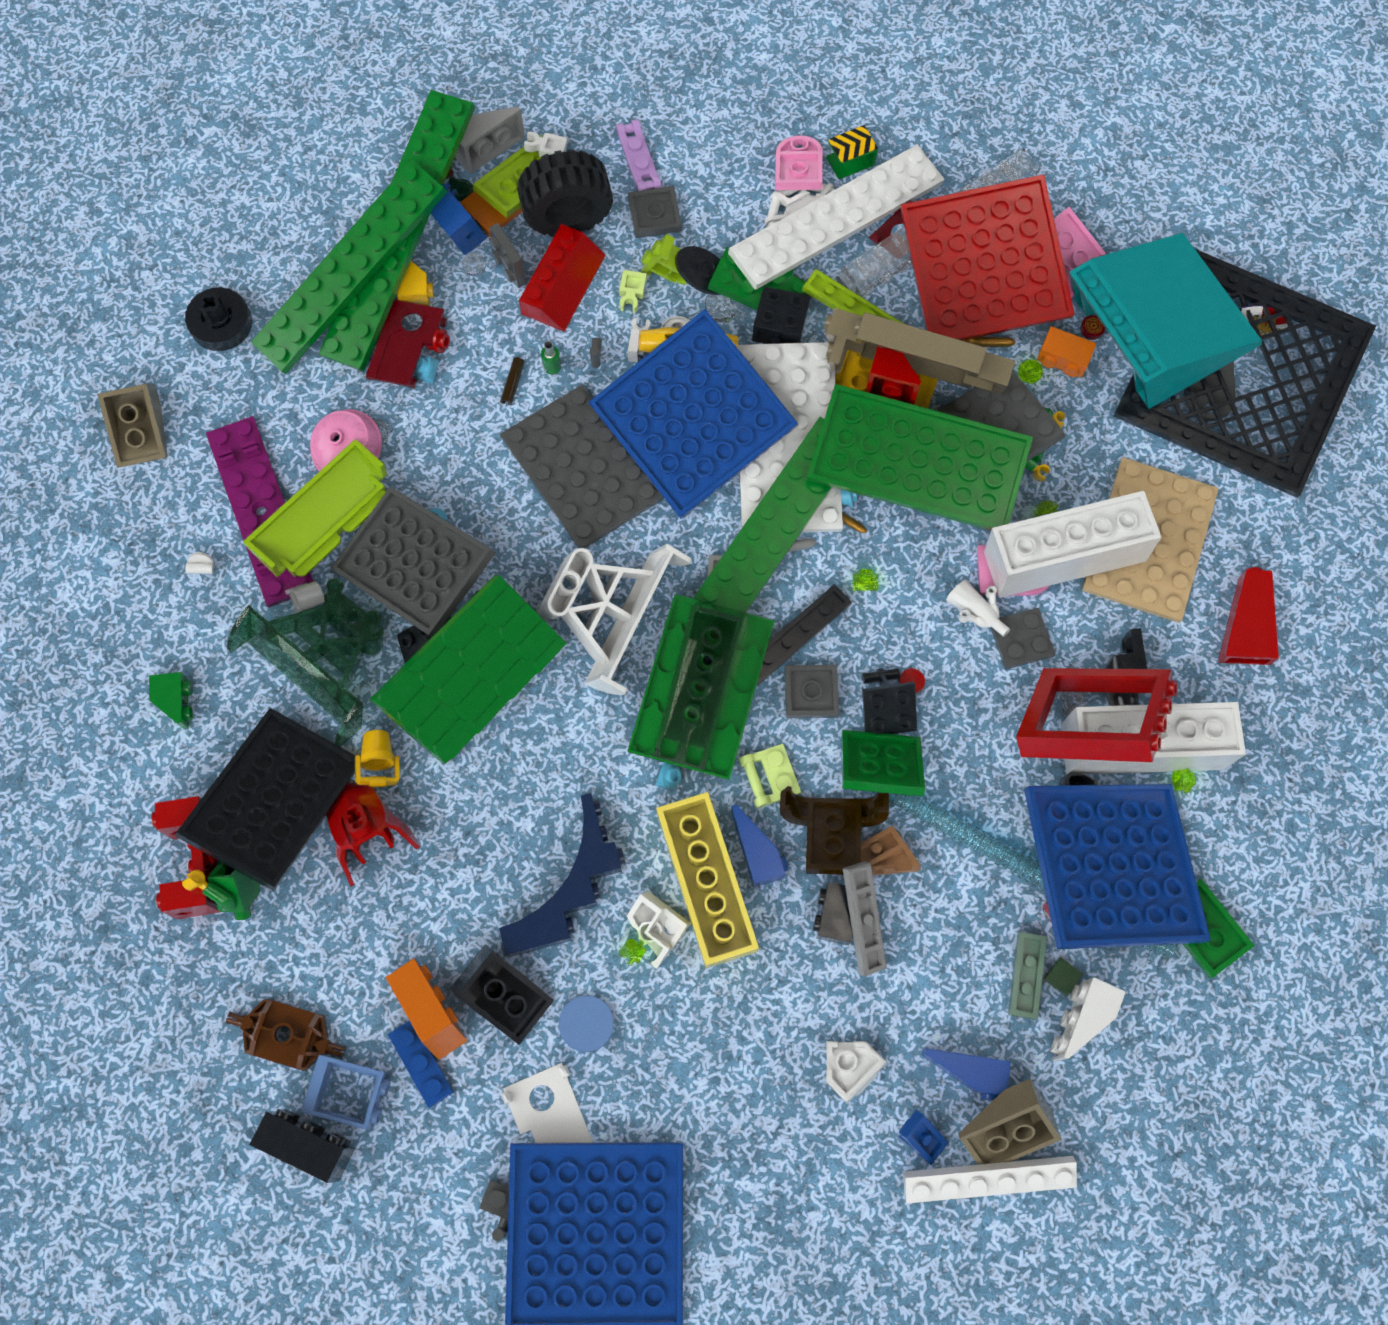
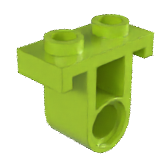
M666 234L660 241H655L651 250L647 249L641 259V263H643L641 273H647L650 276L654 272L675 283L678 281L679 284L685 285L687 282L681 277L675 265V256L681 249L673 245L674 237Z

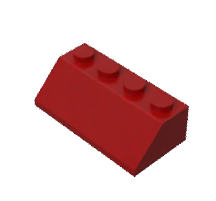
M561 224L519 299L521 314L565 332L606 254L583 232Z

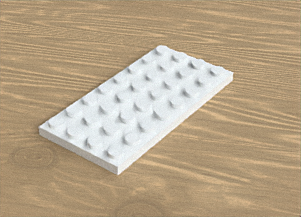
M828 342L738 345V350L799 424V426L740 472L742 527L818 418L821 416L825 419L835 386V372L830 370V365L827 363L828 360H826ZM834 487L831 489L802 533L842 532L841 489Z

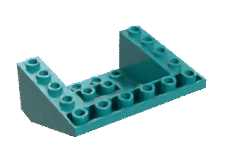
M1183 233L1092 258L1069 272L1077 305L1086 317L1096 314L1133 368L1136 392L1148 409L1262 345V339Z

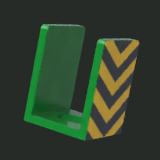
M865 125L829 139L828 143L834 153L827 155L826 159L838 179L875 166L878 147Z

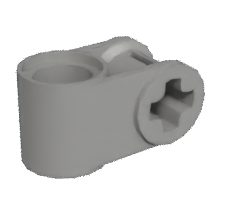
M316 581L285 590L295 608L293 611L294 615L324 603L323 592Z

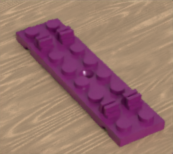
M253 416L206 433L243 541L285 503ZM264 507L266 512L263 515H258L256 513L258 508ZM246 547L268 608L291 599L285 593V590L314 582L311 572L304 577L298 575L294 577L286 569L279 577H276Z

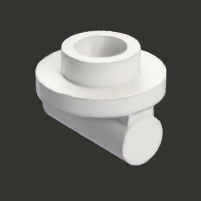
M203 552L191 554L186 563V573L213 574V558Z

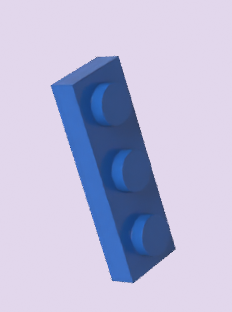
M410 1021L387 1034L428 1108L433 1107L454 1093L435 1057L421 1042Z

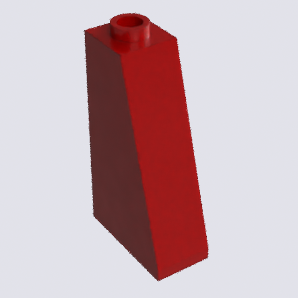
M1251 567L1246 569L1238 578L1218 658L1219 663L1271 665L1279 659L1272 570Z

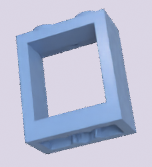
M319 1055L301 1112L372 1130L373 1125H377L381 1118L382 1108H379L381 1097H386L390 1088L391 1080L387 1079L389 1073ZM333 1066L377 1077L364 1120L320 1108Z

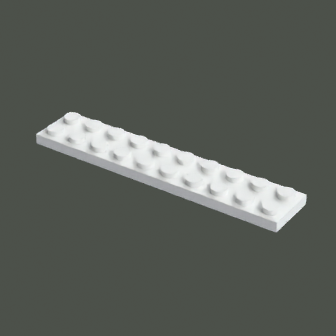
M917 144L729 248L728 254L756 290L897 211L902 204H906L909 200L914 201L938 188L945 179Z

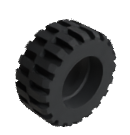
M568 149L567 152L559 150L554 151L555 153L551 155L545 154L541 156V159H535L531 162L530 167H526L518 180L517 191L525 222L534 231L542 235L548 234L550 237H554L560 225L563 224L582 232L594 228L595 224L599 225L604 217H607L613 205V194L605 166L597 157L592 154L589 155L585 151L580 150L576 152L573 149Z

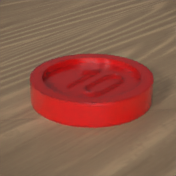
M910 668L901 673L899 684L914 682L915 693H918L925 685V678L919 670Z

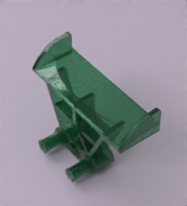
M337 578L330 579L327 582V593L324 595L323 606L267 621L248 605L231 629L227 640V650L232 653L245 642L250 644L341 724L335 740V744L341 747L362 728L363 703L349 692L348 688L364 654L376 655L383 648L384 629L381 626V614L378 615V611L374 610L366 613L343 593L344 584L343 582L340 583V579ZM327 624H331L346 638L326 639ZM321 625L320 634L312 627ZM295 632L311 647L303 652L284 635ZM345 655H352L351 660ZM324 657L344 675L340 683L320 667L316 661Z

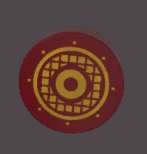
M1096 315L1085 317L1080 325L1081 334L1090 340L1099 339L1105 331V327Z

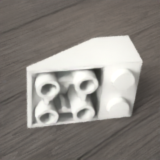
M1094 977L1081 982L1080 985L1076 984L1070 994V1000L1073 1001L1071 1011L1066 1010L1060 1021V1026L1065 1027L1064 1033L1061 1038L1058 1036L1054 1038L1050 1048V1052L1058 1055L1052 1057V1060L1056 1062L1069 1059L1114 1021L1126 992Z

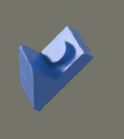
M917 1110L898 1132L900 1134L899 1138L930 1165L933 1164L948 1145L947 1140Z

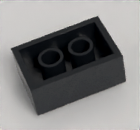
M277 1109L276 1112L266 1111L249 1144L250 1146L326 1183L340 1181L355 1148L349 1146L351 1140L336 1133L335 1135L330 1133L326 1135L324 1134L326 1128L310 1121L308 1123L303 1121L301 1123L298 1121L300 1115L287 1109L284 1111Z

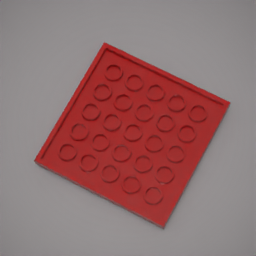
M1044 174L901 205L903 224L927 331L963 341L1074 317L1075 313Z

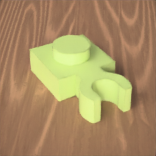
M623 270L619 288V296H623L620 299L621 311H624L626 304H632L633 313L637 312V298L643 299L647 273Z

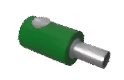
M546 341L544 348L541 350V364L546 373L553 375L561 369L560 355L558 349L553 346V343Z

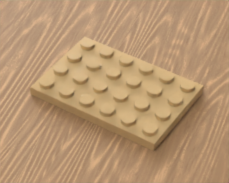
M1122 457L1109 499L1144 491L1162 538L1147 562L1086 576L1081 591L1180 623L1184 616L1219 488Z

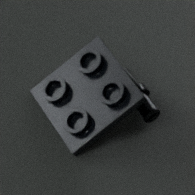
M879 668L876 672L862 673L864 684L879 682L880 687L862 689L865 732L897 734L917 731L915 683L908 682L890 685L887 680L900 679L898 668L891 670Z

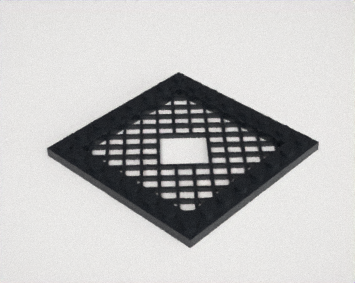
M1195 249L1225 291L1230 293L1231 299L1238 297L1242 307L1252 305L1263 306L1264 318L1254 320L1250 309L1246 310V316L1250 325L1262 339L1260 348L1276 384L1232 398L1219 369L1210 375L1216 374L1220 385L1209 388L1206 379L1203 378L1200 380L1203 391L1193 394L1189 386L1185 388L1188 396L1176 399L1175 395L1170 397V402L1161 405L1159 403L1148 409L1136 392L1133 374L1113 417L1298 498L1304 489L1376 325ZM1246 301H1249L1254 304L1248 305ZM1267 306L1271 307L1276 314L1271 315ZM1284 316L1288 327L1277 330L1273 319ZM1292 320L1298 322L1299 324L1294 325ZM1268 322L1272 333L1261 336L1257 325ZM1307 326L1311 337L1300 340L1296 329ZM1315 330L1321 332L1322 334L1317 335ZM1291 332L1295 342L1284 346L1280 335ZM1330 336L1334 347L1323 350L1319 339ZM1274 337L1279 348L1268 351L1263 340ZM1314 341L1318 352L1307 356L1303 344ZM1298 347L1302 358L1291 361L1286 350ZM1281 352L1285 363L1274 366L1270 355ZM1335 352L1329 363L1326 354ZM1321 357L1325 368L1314 371L1310 360ZM1304 362L1309 373L1298 377L1293 365ZM1288 367L1293 379L1281 382L1277 371ZM1325 373L1320 384L1316 375ZM1311 377L1316 389L1305 392L1300 381ZM1295 383L1299 394L1288 398L1284 386ZM1278 388L1283 400L1272 403L1267 392ZM1223 389L1227 400L1216 404L1212 392ZM1262 394L1266 405L1255 408L1251 397ZM1316 394L1310 405L1307 396ZM1206 395L1211 406L1199 409L1195 398ZM1301 398L1306 410L1295 413L1291 401ZM1246 399L1250 411L1239 414L1235 402ZM1190 400L1194 411L1183 415L1179 403ZM1285 404L1290 415L1279 419L1274 407ZM1229 405L1234 416L1222 419L1218 408ZM1174 406L1177 415L1164 408ZM1269 409L1273 421L1262 424L1258 412ZM1213 410L1217 422L1206 425L1202 413ZM1252 415L1257 426L1246 430L1241 418ZM1306 415V418L1301 426L1297 417ZM1197 416L1200 425L1187 418ZM1292 419L1297 431L1285 434L1281 423ZM1236 420L1241 432L1229 435L1225 423ZM1276 425L1280 437L1269 440L1264 428ZM1220 426L1223 435L1210 428ZM1259 430L1264 442L1252 445L1248 434ZM1243 436L1246 445L1233 439ZM1297 436L1291 448L1288 438ZM1283 441L1287 452L1276 456L1271 444ZM1266 446L1269 455L1256 449ZM1287 457L1286 462H1283V461L1279 460V459H1282V458Z

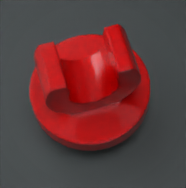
M439 328L433 335V346H424L426 349L434 350L436 353H443L449 347V335L445 329Z

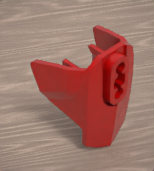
M348 783L327 814L330 831L336 843L335 855L350 887L355 884L347 867L346 849H350L355 858L362 864H365L366 861L359 851L360 844L379 835L384 837L391 849L394 847L395 838L390 829L396 830L416 850L421 847L411 829L392 813L375 789L369 787V785Z

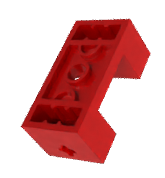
M196 796L154 803L155 812H152L151 816L154 828L171 839H179L176 837V832L202 798ZM187 843L189 850H191L192 858L188 862L189 873L194 870H200L205 875V881L209 883L207 877L218 865V860ZM182 881L159 884L160 892L156 895L157 907L164 914L176 919L221 912L213 900L202 894L203 890L199 887L189 891L183 887Z

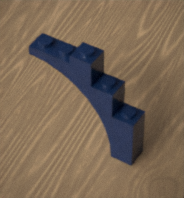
M591 793L581 795L584 816L582 840L577 859L566 880L557 892L538 910L517 922L499 928L504 952L508 958L572 941L570 934L575 933L572 917L566 918V914L596 907V899L601 897L597 882L591 883V880L622 872L621 865L626 864L622 848L616 849L615 842L604 844L605 841H608L605 825L599 826L597 816L602 815L599 800L593 801Z

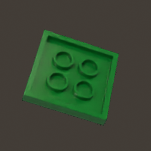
M842 730V789L924 796L925 778L921 737Z

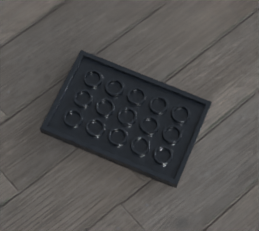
M269 708L178 829L176 837L268 889L275 891L354 776L355 755L274 709Z

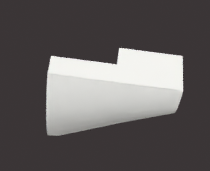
M649 891L640 894L627 915L632 927L638 932V939L642 946L648 944L658 956L656 960L651 962L656 969L662 964L691 924Z

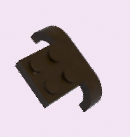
M790 786L782 790L780 793L781 816L790 823L807 826L806 874L844 875L843 868L861 863V827L876 826L887 820L889 816V794L878 792L875 796L865 799L807 798L793 793Z

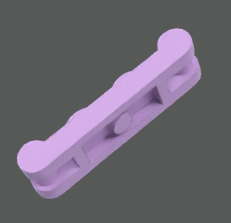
M632 120L630 124L623 125V123L615 125L637 191L662 188L660 178L657 175L642 134L639 120ZM634 132L635 136L627 138L626 134ZM650 178L649 181H643V179Z

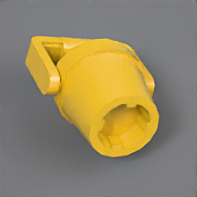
M384 730L365 732L363 734L361 755H355L356 783L358 785H369V787L396 785L400 779L399 756H394L392 753L390 734ZM394 766V778L386 776L361 777L360 767L368 771L387 770Z

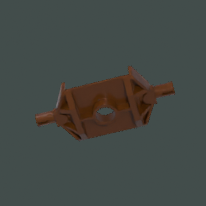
M265 998L248 1016L229 1012L228 1016L237 1019V1021L226 1018L227 1024L238 1026L243 1030L246 1054L302 1071H307L317 1061L319 1055L328 1053L343 1058L344 1053L334 1049L346 1051V1046L332 1043L329 1040L326 1016ZM287 1026L291 1032L290 1038L285 1042L278 1041L277 1031L281 1027Z

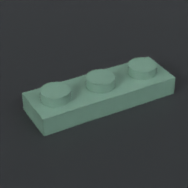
M1018 932L1008 1009V1015L1038 1020L1047 936Z

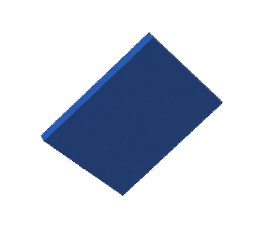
M706 309L701 311L588 402L680 519L799 426L798 422Z
M1172 784L1027 786L1024 789L1057 950L1206 943L1211 940Z
M683 1142L510 1143L505 1325H683Z

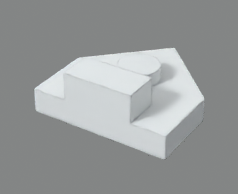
M826 1041V1082L848 1104L856 1095L859 1096L887 1062L866 1041Z

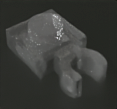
M706 296L705 309L716 322L729 323L731 317L737 321L746 320L747 313H742L738 310L745 309L746 305L739 302L730 303V298L725 296Z

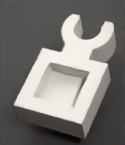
M528 132L527 141L524 142V150L527 152L539 151V157L545 154H554V151L559 150L565 152L568 138L544 133L543 137H539L535 132Z

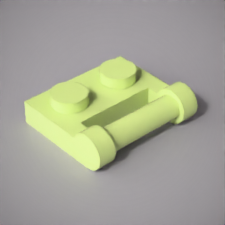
M783 744L754 754H747L738 759L741 767H744L755 796L754 803L757 809L779 802L780 793L787 786L792 787V791L796 795L801 794ZM761 761L773 794L765 795L754 763Z

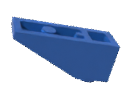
M738 805L731 806L732 817L753 887L784 879L785 871H788L785 856H780L778 848Z
M927 1048L922 1050L924 1058L974 1093L982 1094V1100L993 1101L1001 1092L1008 1088L1010 1061Z

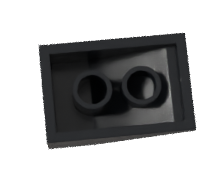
M486 944L450 987L457 998L518 1045L554 1001L553 998Z

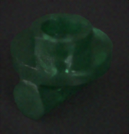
M450 177L448 181L451 185L450 192L453 189L457 192L454 197L458 201L464 200L474 192L470 181Z

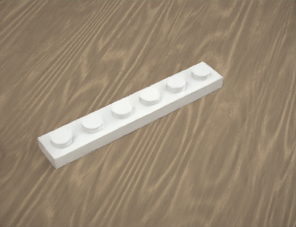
M1074 1156L905 1171L903 1172L905 1201L908 1204L1077 1188V1162Z

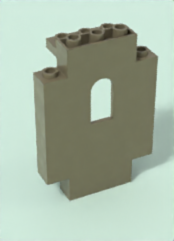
M834 308L833 314L827 315L824 324V333H826L825 336L828 338L829 343L826 360H828L827 363L830 365V370L836 373H841L847 350L857 352V356L874 360L877 346L886 347L902 352L915 373L970 389L973 386L1001 395L1008 386L1015 360L986 352L987 348L865 312L861 316Z

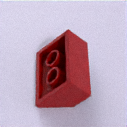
M877 346L865 392L914 405L921 380L902 352Z

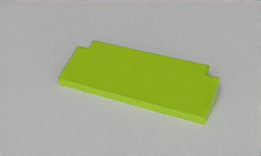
M356 439L353 440L243 541L244 545L276 577H279L286 569L294 577L297 575L300 577L306 576L341 543L339 535L344 531L348 533L353 532L361 525L386 493L385 486L381 483L387 476L384 463Z

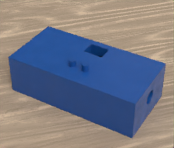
M449 183L443 184L447 193L432 209L431 215L463 254L466 255L487 239V237L454 197L457 192L454 189L451 192L448 190L451 187Z

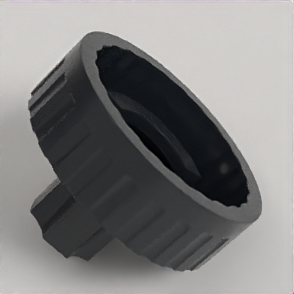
M214 287L204 290L191 300L185 311L187 329L194 340L208 350L225 351L235 348L248 337L252 328V314L241 295L229 288Z

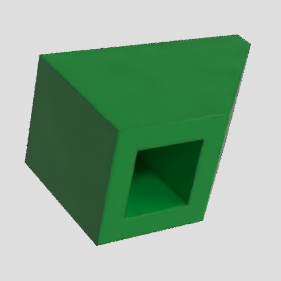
M181 672L149 675V701L180 727L189 729V723L186 721L193 720V709L191 705L182 706V704H189L188 696L193 694L192 682Z

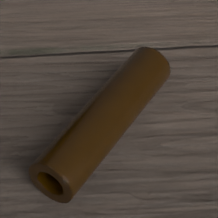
M519 357L513 358L500 399L502 404H505L507 401L508 405H512L525 363Z

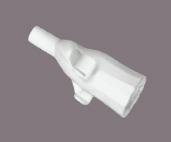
M963 580L948 595L947 603L961 611L959 613L960 622L966 623L970 621L976 623L979 627H992L1003 637L1009 633L1010 628L999 620V608L996 605L997 588L995 586H990L986 590L985 595L988 598V602L971 586L968 580Z

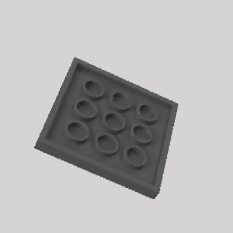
M1013 370L1008 386L1001 395L974 387L938 410V412L1032 436L1033 439L1027 461L1065 438L1063 430Z

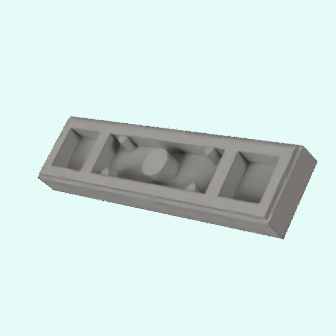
M864 861L843 868L858 972L859 975L867 976L887 967L871 862Z

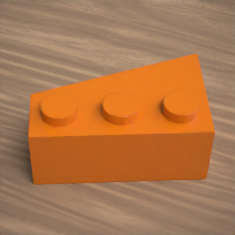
M413 958L385 977L421 1042L438 1060L467 1042L466 1037L457 1025L458 1017L452 1008H447L443 1002L446 1000V997L438 985L434 987L430 980L434 977L426 964L420 966Z

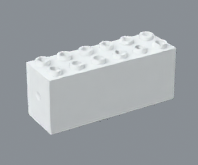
M1140 491L994 527L988 538L984 555L994 585L997 588L998 597L1002 598L1147 562L1162 537L1145 492Z
M1238 702L1172 704V713L1167 714L1166 732L1161 734V749L1156 751L1153 763L1065 759L1066 774L1070 772L1113 774L1224 770L1246 755ZM1148 705L1076 707L1061 723V730L1140 733Z

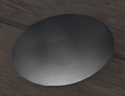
M687 246L682 248L675 256V265L681 277L700 292L709 295H721L708 289L720 258L700 247Z

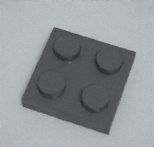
M674 186L628 193L635 238L682 231Z
M496 223L489 227L491 233L489 242L494 250L492 256L498 265L502 264L504 266V274L510 283L514 282L520 288L526 284L522 258L502 228Z
M1039 608L999 618L1001 622L1010 628L1009 633L1004 637L990 627L1005 670L1055 656Z
M785 665L786 718L839 717L837 665Z

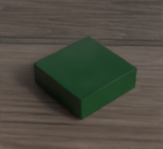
M1059 957L1043 980L1067 997L1083 974Z

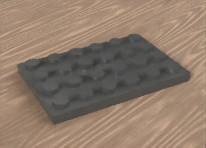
M582 384L500 433V438L577 547L585 549L664 500V497L588 402L593 398Z
M389 487L331 566V569L418 629L433 637L445 625L496 552L399 491Z

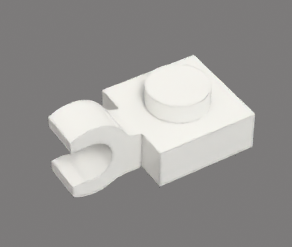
M637 318L632 320L628 361L638 363L639 355H644V352L639 351L638 348L639 331L650 329V320H646L644 327L637 326Z

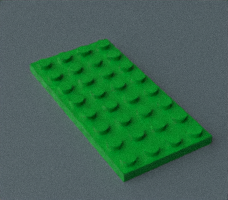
M835 384L808 471L807 480L991 531L994 527L1010 523L1033 437Z

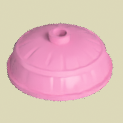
M352 409L334 411L323 417L315 426L310 439L311 458L318 471H321L355 439L379 459L382 449V437L375 421L367 414ZM339 435V439L334 442L335 437Z

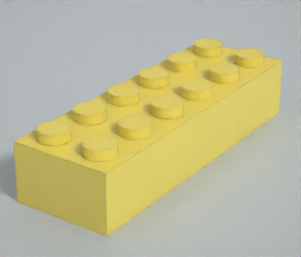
M702 793L657 807V817L705 969L757 953L759 946L709 793Z

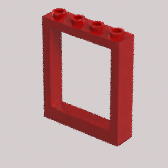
M1043 668L1016 735L1021 757L1153 763L1156 751L1161 749V734L1165 733L1167 729V714L1172 713V698L1177 696L1178 691L1177 681L1172 679L1171 669ZM1057 692L1152 693L1140 733L1043 730Z

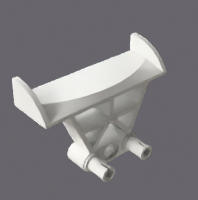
M665 544L650 552L642 569L593 564L592 554L584 548H578L564 558L541 605L538 606L537 613L543 620H553L562 617L593 658L595 663L584 683L585 685L609 694H626L628 689L611 680L667 565H689L692 560L690 557L669 544ZM599 575L610 576L605 588ZM621 577L636 579L622 609L609 602ZM563 578H566L570 581V590L566 589L563 586ZM586 579L595 603L571 608ZM592 611L584 626L576 614ZM604 612L616 619L601 649L592 637V634Z

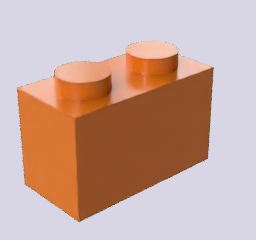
M1050 326L1036 361L1041 362L1046 368L1055 367L1060 369L1070 377L1078 376L1082 378L1097 343Z

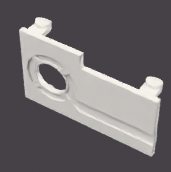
M562 1063L503 1088L504 1092L501 1093L504 1104L509 1103L520 1134L531 1130L536 1143L593 1142L567 1078L570 1076L567 1065L563 1066ZM540 1085L548 1086L554 1093V1102L545 1111L534 1109L529 1100L531 1091Z

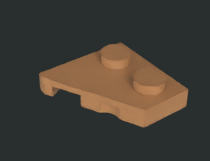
M893 826L861 843V862H871L872 875L918 872L921 870L920 863Z

